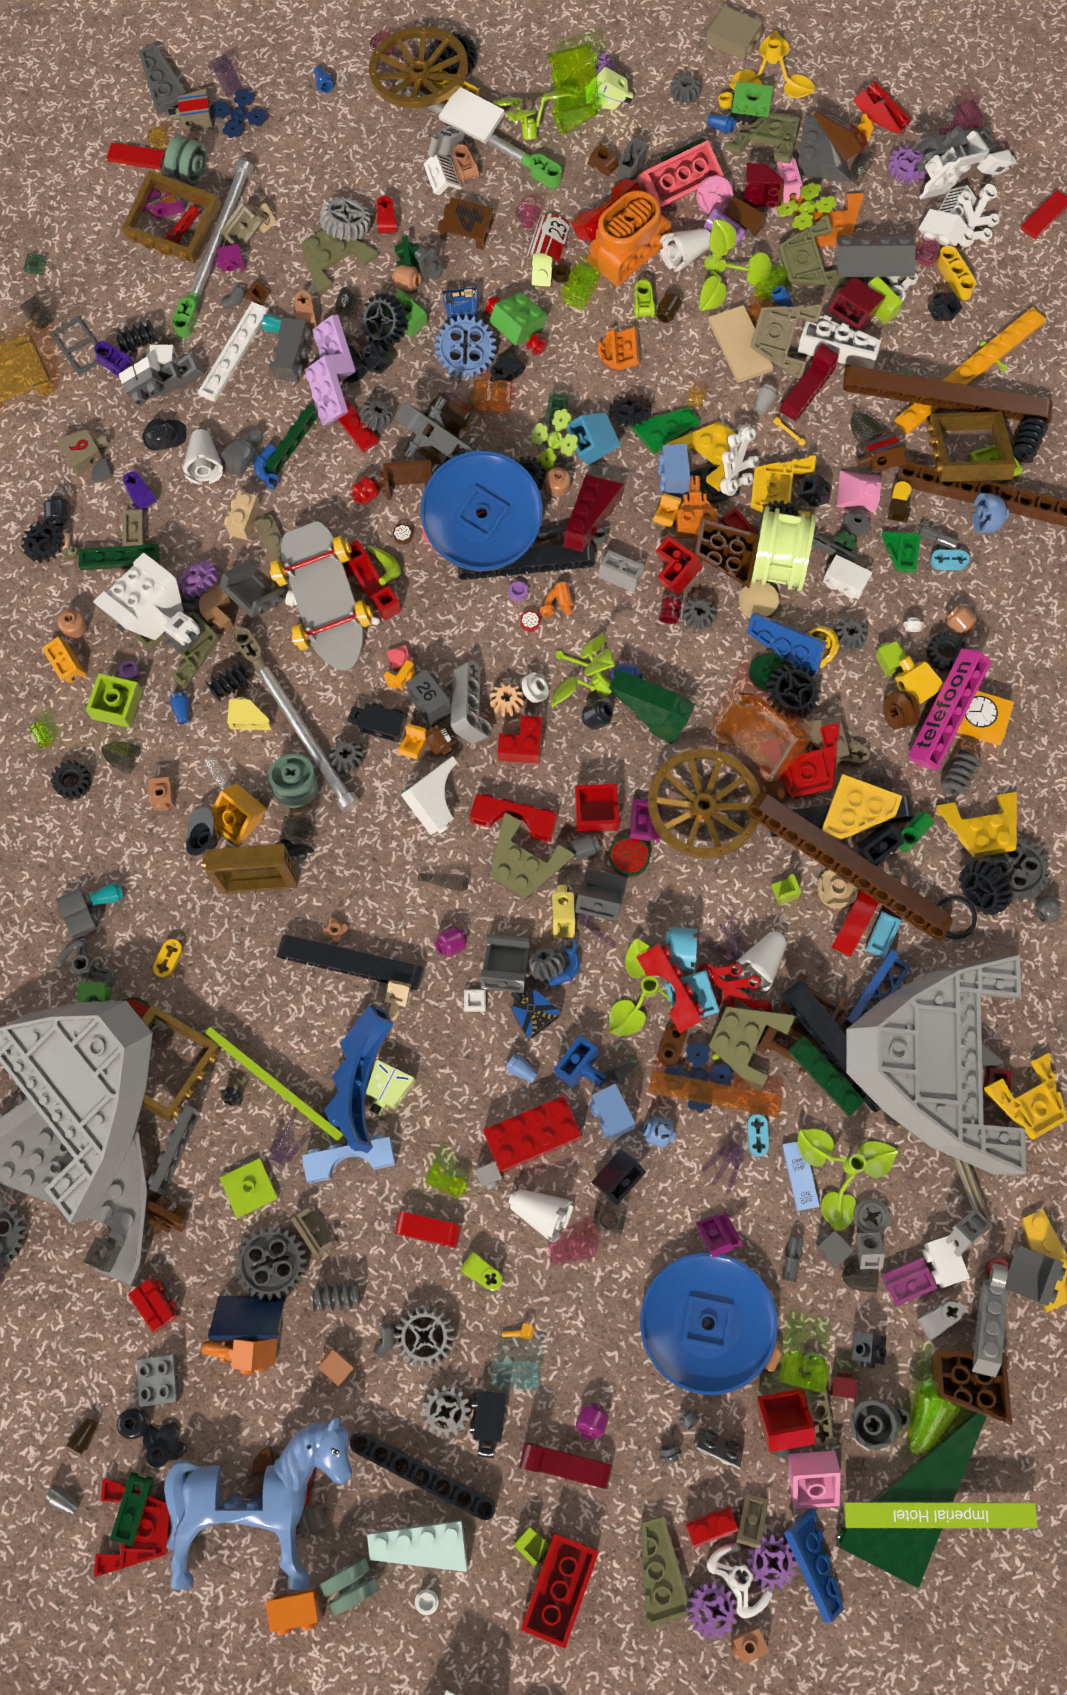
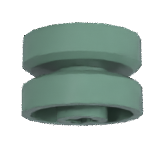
M180 134L175 135L169 142L165 152L164 168L166 174L169 173L171 177L181 178L185 182L196 184L206 167V145L197 140H190L188 137Z
M289 754L278 758L271 765L268 772L269 782L274 797L280 804L290 808L303 807L316 797L318 781L314 767L309 759L303 755Z
M366 1558L352 1565L350 1563L332 1573L331 1577L319 1584L323 1596H330L338 1591L340 1593L328 1604L333 1617L357 1605L380 1590L376 1579L373 1577L362 1582L359 1581L371 1569Z

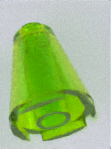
M918 1385L906 1443L910 1445L908 1449L918 1455L928 1453L958 1415L961 1406L954 1403L950 1404L948 1401L938 1398L935 1390Z

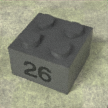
M425 669L407 681L406 687L409 699L431 728L451 716V696L446 689L442 690L439 687L437 677L433 673L430 675Z

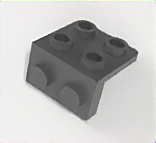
M1019 1246L1016 1249L1008 1271L1007 1289L1046 1306L1049 1305V1302L1054 1304L1058 1294V1290L1055 1289L1057 1280L1062 1282L1066 1272V1268L1062 1267L1064 1262Z

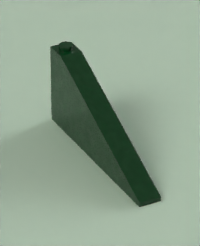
M974 1411L870 1502H953L987 1416ZM844 1525V1527H839L835 1540L838 1541L837 1547L919 1588L942 1528H845Z

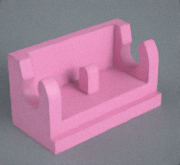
M792 159L790 164L777 162V174L784 179L783 203H789V195L791 193H796V199H799L802 181L796 160Z

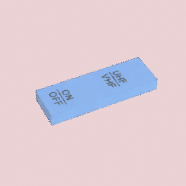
M797 1142L783 1144L782 1148L796 1210L801 1211L820 1207L810 1164L802 1158Z

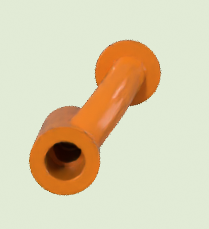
M559 582L550 590L544 606L540 608V613L543 617H549L554 614L555 608L551 604L555 597H557L560 609L564 610L565 615L573 613L572 607L574 604L567 582Z

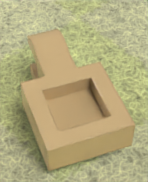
M391 979L388 982L385 1002L391 1003L389 1010L390 1018L397 1020L401 1006H407L411 984Z

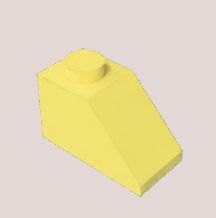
M244 697L229 699L227 723L231 729L272 730L269 719L251 700Z

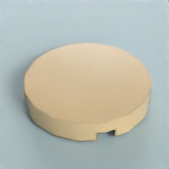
M756 581L755 584L750 585V588L745 586L741 590L738 602L742 613L750 619L751 615L755 612L771 617L777 610L779 596L775 588L769 583L763 586L761 581Z
M829 869L821 875L817 882L818 896L830 908H847L855 902L859 895L858 888Z

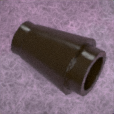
M86 1417L68 1437L69 1441L66 1446L82 1455L84 1450H88L98 1424Z

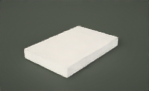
M460 87L450 97L441 111L439 119L486 144L505 115V111Z

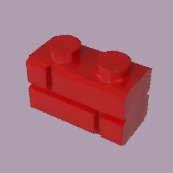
M150 1278L131 1291L128 1296L151 1331L157 1333L179 1317L176 1312L179 1308L172 1298L167 1299L164 1294L166 1288L159 1279L156 1281Z
M728 1505L684 1522L694 1548L703 1545L704 1542L708 1543L738 1531L732 1511Z

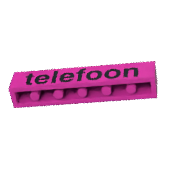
M961 649L908 755V758L916 765L938 770L992 662L981 651Z

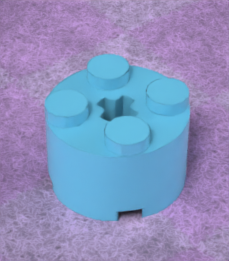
M671 927V931H666L665 944H669V949L672 953L671 961L674 965L678 964L681 971L694 972L695 967H691V962L696 963L697 938H693V933H697V929Z

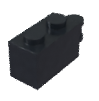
M366 703L364 709L351 707L347 721L358 725L361 733L399 743L406 724V717L398 709L389 710L377 703H372V705Z
M478 1391V1395L473 1396L472 1410H476V1417L471 1419L470 1434H474V1440H479L478 1457L494 1459L496 1442H502L506 1404L505 1393ZM483 1441H492L491 1448L482 1447Z

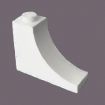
M453 756L401 794L430 835L437 831L441 834L450 827L448 823L454 819L448 810L445 800L447 776L458 763Z

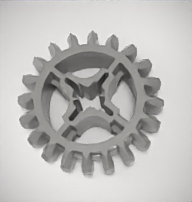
M343 196L340 199L335 197L334 200L329 199L328 202H324L320 211V224L323 226V230L327 231V235L332 234L333 238H340V241L342 239H346L347 242L350 239L356 241L357 238L362 239L363 236H366L370 228V213H368V208L364 207L363 203H358L357 200L353 201L350 197L346 199Z
M425 1305L424 1313H421L420 1307L417 1306L415 1308L416 1315L411 1310H408L407 1313L410 1319L407 1320L403 1316L400 1318L405 1323L404 1326L396 1325V1328L402 1330L401 1334H394V1338H401V1342L395 1343V1347L403 1346V1350L398 1354L402 1356L407 1353L408 1356L404 1360L405 1363H408L411 1358L414 1359L412 1367L416 1368L418 1361H420L421 1369L426 1368V1362H429L430 1368H434L433 1360L436 1359L441 1365L443 1361L440 1356L443 1355L446 1358L450 1356L445 1352L446 1348L454 1349V1346L449 1345L448 1342L449 1340H456L455 1336H449V1332L455 1331V1328H447L446 1325L450 1324L452 1320L448 1318L443 1321L442 1319L446 1314L443 1311L437 1316V1307H434L432 1313H429V1306ZM420 1318L434 1319L424 1329L419 1328L413 1323ZM439 1324L444 1335L442 1346L434 1339V1332ZM408 1329L416 1335V1342L411 1350L407 1344ZM416 1329L420 1332L423 1331L424 1333H426V1331H430L428 1337L430 1338V1341L434 1343V1345H432L430 1342L427 1343L426 1341H424V1344L420 1343L422 1337L416 1331ZM424 1346H430L437 1351L429 1357L416 1355Z

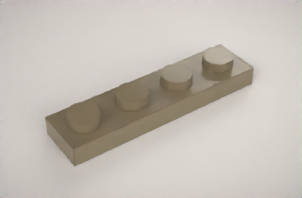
M272 515L254 521V526L271 562L280 559L283 563L281 556L283 538ZM290 582L283 586L285 590L291 587Z

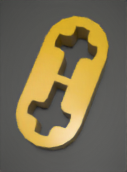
M170 939L163 944L153 966V971L159 978L167 979L174 973L183 954V946L179 941ZM175 944V947L178 949V951L172 952L169 958L170 951L168 950V948L173 947ZM166 961H168L166 967L169 970L167 972L163 971L161 974L159 967L164 966Z

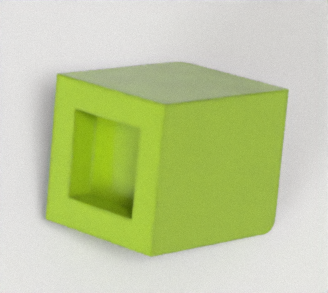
M794 873L790 874L788 879L771 885L778 905L796 900L801 894Z
M531 1525L514 1543V1546L533 1566L538 1563V1560L550 1546Z

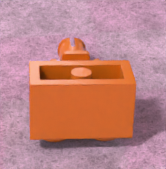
M690 476L689 500L687 494L683 496V503L680 509L677 510L675 520L676 539L694 538L702 519L718 523L717 509H713L707 501V494H703V498L701 497L699 476H695V481L693 476Z
M278 1338L234 1339L233 1344L232 1340H225L222 1343L205 1341L202 1345V1354L217 1356L224 1363L232 1361L231 1368L240 1369L241 1374H254V1371H266L267 1367L275 1366Z

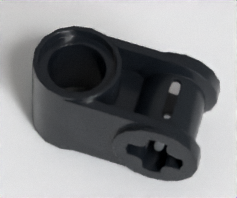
M513 352L507 353L491 367V385L498 389L505 387L524 372L526 365Z

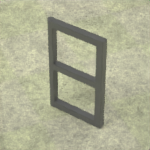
M80 317L73 319L50 333L78 375L99 364L95 360L79 370L69 355L91 341L94 345L97 344V341ZM79 323L88 335V338L65 350L56 335Z

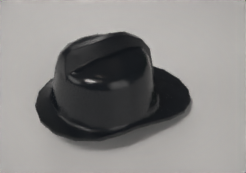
M153 419L146 425L142 434L145 447L158 451L180 446L186 441L187 427L178 420L164 421L162 419Z
M205 807L198 808L193 812L188 824L186 849L193 856L205 854L207 849H215L219 842L218 832L214 829V815L210 809Z

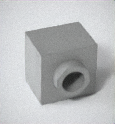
M496 1162L475 1170L482 1189L487 1187V1190H491L500 1186L499 1182L502 1181V1177Z

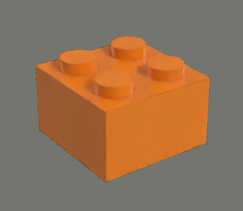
M320 1587L276 1595L266 1601L270 1633L277 1631V1636L291 1633V1630H294L295 1627H301V1631L315 1628V1625H318V1622L324 1617Z

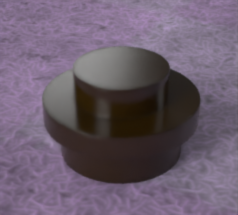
M558 264L552 270V278L555 282L565 283L570 279L571 273L566 265Z

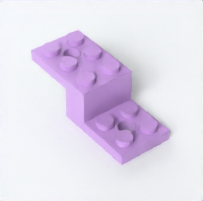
M331 315L313 329L320 359L305 369L306 378L309 381L312 397L315 400L322 426L329 425L348 413L339 383L356 372L338 315Z

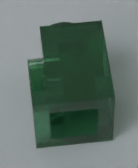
M549 393L545 415L546 423L555 426L552 424L555 412L557 410L562 411V409H567L568 411V395Z

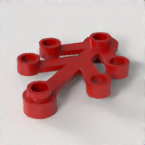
M739 962L722 967H715L711 963H703L698 967L697 972L706 970L710 973L709 980L718 1007L721 1006L722 1001L717 996L715 984L722 988L726 1007H736L734 996L752 1009L758 1010V1008H763L767 1012H772V1005L769 1001L764 999L756 1001L738 989L743 987L758 988L761 984L759 975L753 974L747 978L729 981L720 977L727 974L734 977L739 976L743 971V966ZM733 966L738 967L739 972H734ZM751 979H756L758 984H752Z

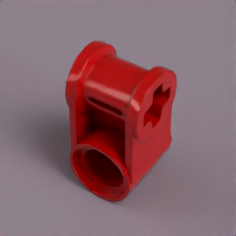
M386 195L380 196L376 201L378 234L397 233L393 200Z

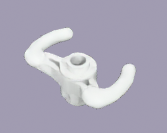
M730 1543L712 1553L707 1561V1568L710 1573L724 1578L737 1598V1614L746 1619L760 1613L768 1605L773 1593L770 1589H766L755 1605L748 1606V1588L753 1580V1574L746 1565L731 1567L719 1563L723 1556L740 1551L741 1546L739 1543ZM740 1576L743 1579V1584L741 1582L738 1583L735 1578Z

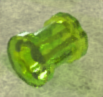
M39 721L29 727L30 733L34 735L37 741L36 745L38 748H45L54 742L55 739L49 734L45 721Z

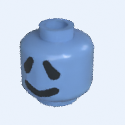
M659 1116L647 1119L642 1130V1135L645 1136L647 1143L662 1148L666 1147L669 1142L673 1143L677 1133L671 1120Z

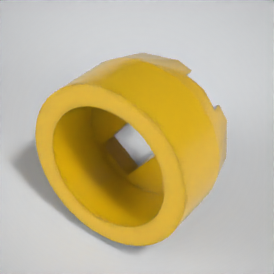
M723 92L718 96L721 108L728 109L732 106V93Z

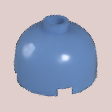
M980 493L976 497L973 505L977 506L976 513H972L974 530L979 533H994L1001 529L1009 517V509L1000 496L991 493Z

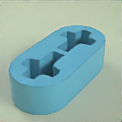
M936 550L930 558V564L937 570H963L967 567L970 557L963 550ZM938 556H940L941 560H943L942 563H939V561L937 560ZM957 557H961V560H964L962 564L956 560Z
M760 1114L751 1116L747 1122L748 1149L754 1157H762L769 1150L768 1123L766 1118ZM755 1119H759V1123H763V1126L759 1128V1134H756V1128L751 1126ZM756 1137H760V1144L765 1147L761 1149V1153H758L757 1149L752 1147L757 1142Z

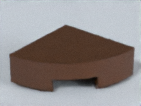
M271 1446L264 1448L257 1455L252 1466V1476L265 1473L267 1466L274 1465L275 1461Z

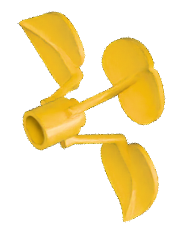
M777 30L772 32L759 47V54L763 57L759 73L756 75L752 70H741L729 82V86L733 90H735L736 81L762 85L761 80L758 78L762 75L766 61L771 64L780 61L784 79L787 82L784 85L786 95L792 98H801L816 90L814 83L806 76L795 74L790 79L788 78L783 57L789 53L790 47Z

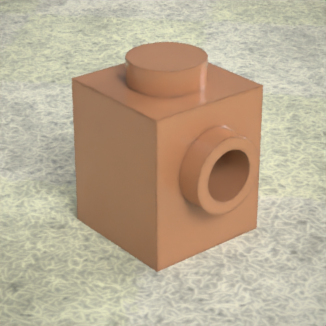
M757 1625L731 1637L734 1643L730 1646L736 1660L741 1659L743 1664L749 1663L770 1652Z

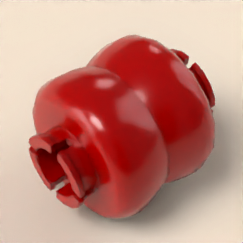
M363 476L358 482L351 485L352 493L350 495L354 497L352 499L357 504L360 502L362 505H367L372 499L379 496V484H376L377 481L371 477L370 479L367 476Z

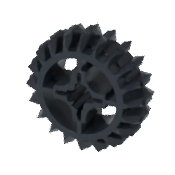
M454 31L452 35L465 48L468 61L467 72L471 73L472 68H475L477 62V49L473 40H469L468 35L463 37L462 32L457 35ZM434 39V43H431L428 52L429 58L442 41ZM448 45L432 66L456 56V51ZM460 61L442 70L449 74H457Z
M388 293L376 294L374 297L369 298V302L364 304L366 310L361 311L364 314V317L360 319L364 321V325L361 327L366 329L364 335L369 336V341L382 342L387 346H394L395 343L401 342V338L405 337L404 331L408 330L406 327V323L409 322L406 319L408 312L404 311L406 305L401 304V299Z
M792 663L789 667L785 664L782 666V669L777 668L775 674L772 673L769 676L772 681L766 682V685L770 688L766 689L765 693L771 696L766 701L773 702L770 706L771 709L778 708L776 714H780L783 711V718H787L789 714L791 719H795L797 716L802 718L804 713L808 715L811 713V709L817 707L815 702H818L820 697L816 694L821 693V690L816 688V686L820 682L813 681L816 674L810 676L808 674L810 672L809 668L803 671V665H799L796 669L795 663ZM784 677L785 688L782 692H779V683ZM795 677L800 679L804 684L798 683ZM791 688L792 690L795 689V691L799 690L795 694L787 693ZM807 690V698L802 705V692ZM782 699L789 700L793 706L788 705Z
M987 858L984 860L978 859L967 864L960 872L961 876L958 880L961 882L959 888L963 890L962 895H965L967 898L966 902L969 901L971 903V908L976 907L977 912H983L984 915H994L1004 911L1010 905L1014 896L1012 892L1014 887L1009 884L1011 879L1006 877L1007 872H1003L1001 866H996L994 861L989 862Z

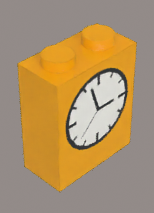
M977 691L957 733L999 746L1004 739L1014 702Z

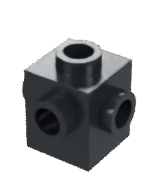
M955 292L937 293L927 305L931 317L935 321L945 322L952 321L963 308Z
M372 340L360 351L363 362L370 372L381 374L394 363L389 354V348L382 342Z
M819 474L802 478L799 496L810 506L818 507L829 503L832 485Z
M854 1332L852 1361L861 1362V1367L875 1368V1364L884 1365L886 1336Z

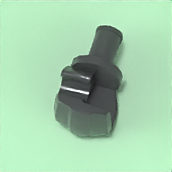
M254 428L245 440L239 438L223 450L221 462L228 473L241 476L247 466H252L256 455L254 447L263 438V434L258 429Z

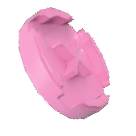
M714 175L705 178L697 189L696 198L698 206L709 215L715 207L724 212L731 199H733V190L729 181L721 176Z

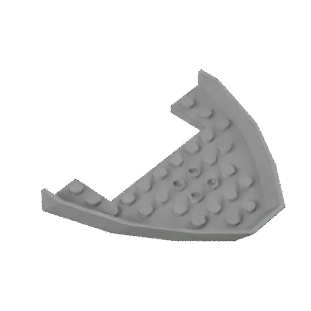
M1020 955L987 958L927 973L883 998L846 1029V1073L885 1113L930 1147L986 1172L1006 1176L1026 1174L1025 1128L983 1125L981 995L1013 999L1021 998Z
M127 1001L69 1004L28 1013L0 1027V1063L74 1157L44 1189L69 1223L85 1221L102 1202L132 1144L145 1095L153 1033Z
M26 1099L0 1118V1184L56 1205L44 1189L74 1157L30 1100ZM137 1126L132 1144L102 1202L88 1217L112 1227L94 1270L137 1287L147 1199V1186Z

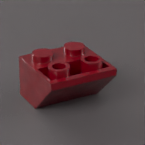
M746 163L743 182V202L753 208L757 206H767L768 208L780 206L784 179L765 163Z
M853 277L838 292L828 310L858 330L865 332L886 297Z

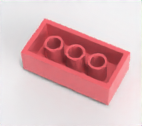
M707 140L642 172L637 178L643 191L653 195L662 209L697 192L700 183L705 178L713 175L723 177L724 175Z

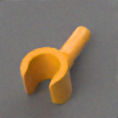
M523 1323L521 1331H503L502 1337L517 1336L529 1340L533 1337L535 1328L531 1324Z

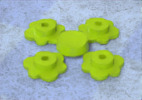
M810 183L808 186H803L800 197L805 198L807 201L800 204V206H798L795 200H790L789 203H783L782 201L777 210L779 216L784 217L792 215L794 211L799 209L801 214L794 218L792 226L793 228L803 230L813 224V215L811 214L814 213L815 208L818 209L819 213H829L837 203L834 196L822 197L816 203L809 201L817 197L821 190L819 184Z
M567 409L555 412L552 424L555 425L556 431L552 432L550 436L547 432L548 427L542 423H538L535 429L531 431V442L533 444L542 445L544 441L548 440L550 448L546 451L543 450L538 458V461L540 460L542 466H544V470L547 468L552 469L555 465L554 461L557 456L554 454L553 449L562 447L561 453L570 457L578 448V437L576 435L567 434L564 438L558 432L563 428L566 429L571 421L572 416L568 413Z

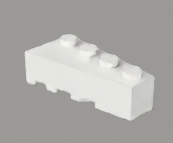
M827 315L820 316L817 324L805 322L798 353L814 356L819 346L823 343L840 353L839 363L869 369L874 368L881 340L859 330L855 332L844 323L841 325L835 323Z

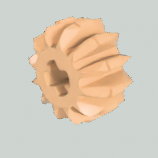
M511 682L508 686L501 683V688L494 687V693L490 694V699L492 700L490 706L495 707L494 712L496 714L501 712L502 717H505L506 713L509 712V715L512 717L513 710L519 713V706L524 705V700H522L524 694L519 692V686L512 688Z

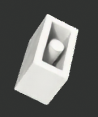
M930 209L921 223L919 231L928 242L936 241L943 246H956L967 225L959 215Z
M836 555L825 574L823 582L830 589H838L844 592L847 597L859 600L871 578L872 572Z
M948 1236L923 1244L925 1249L922 1250L926 1262H930L933 1268L931 1272L936 1285L939 1284L940 1288L970 1279L962 1256L957 1257L954 1254L956 1247H958L955 1239L949 1244L946 1243Z

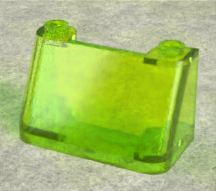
M591 43L548 53V61L553 69L551 76L554 83V91H567L577 96V99L571 96L555 98L552 114L560 135L574 130L599 114L600 109H602L601 97H598L596 75L598 55L597 51H593Z

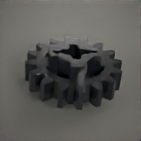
M626 394L625 398L619 396V400H613V404L610 405V418H612L613 423L617 422V426L624 424V427L628 425L635 427L636 423L642 425V420L648 421V417L651 416V402H649L648 398L644 399V395L637 397V394L633 396Z
M44 520L43 524L37 521L35 527L30 525L31 530L24 531L27 536L21 538L24 542L21 545L25 550L24 554L33 562L37 560L39 563H42L43 559L49 562L50 557L56 559L55 553H61L62 551L59 547L65 545L62 541L65 538L62 530L53 522L49 523L47 520Z

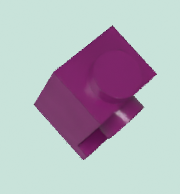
M239 244L216 249L218 257H215L218 269H222V272L234 271L237 268H241L242 271L245 270Z

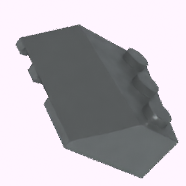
M805 115L797 162L800 176L851 183L847 161L844 162L815 116Z

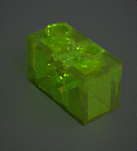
M578 263L576 268L571 270L568 283L562 287L563 303L584 311L599 282V270Z
M789 1350L788 1354H782L777 1382L818 1393H825L830 1365L825 1364V1359L812 1356L811 1360L802 1358L803 1353ZM805 1364L806 1369L810 1372L809 1375H804L803 1378L802 1373L798 1372V1369L804 1367Z

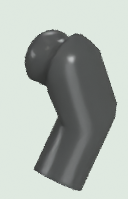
M235 286L231 296L221 300L223 309L241 304L245 294L241 286Z
M388 1322L380 1326L382 1342L373 1350L381 1359L396 1343V1338H394L396 1330Z

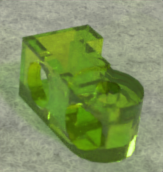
M782 266L774 267L771 275L765 282L759 280L756 284L754 296L770 304L772 302L771 292L778 286H785L788 275L787 270Z
M434 1162L425 1180V1184L455 1198L464 1196L467 1191L465 1180L461 1177H451L441 1172L443 1166Z

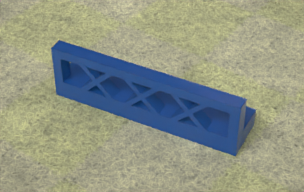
M891 949L845 1020L844 1024L850 1027L859 1017H862L865 1014L862 1013L864 1008L866 1012L869 1011V1000L878 998L880 1002L882 1000L881 997H887L894 993L901 984L911 966L898 959L897 956L899 954ZM893 963L904 969L901 975L891 976L890 967ZM889 981L891 991L880 994V983Z

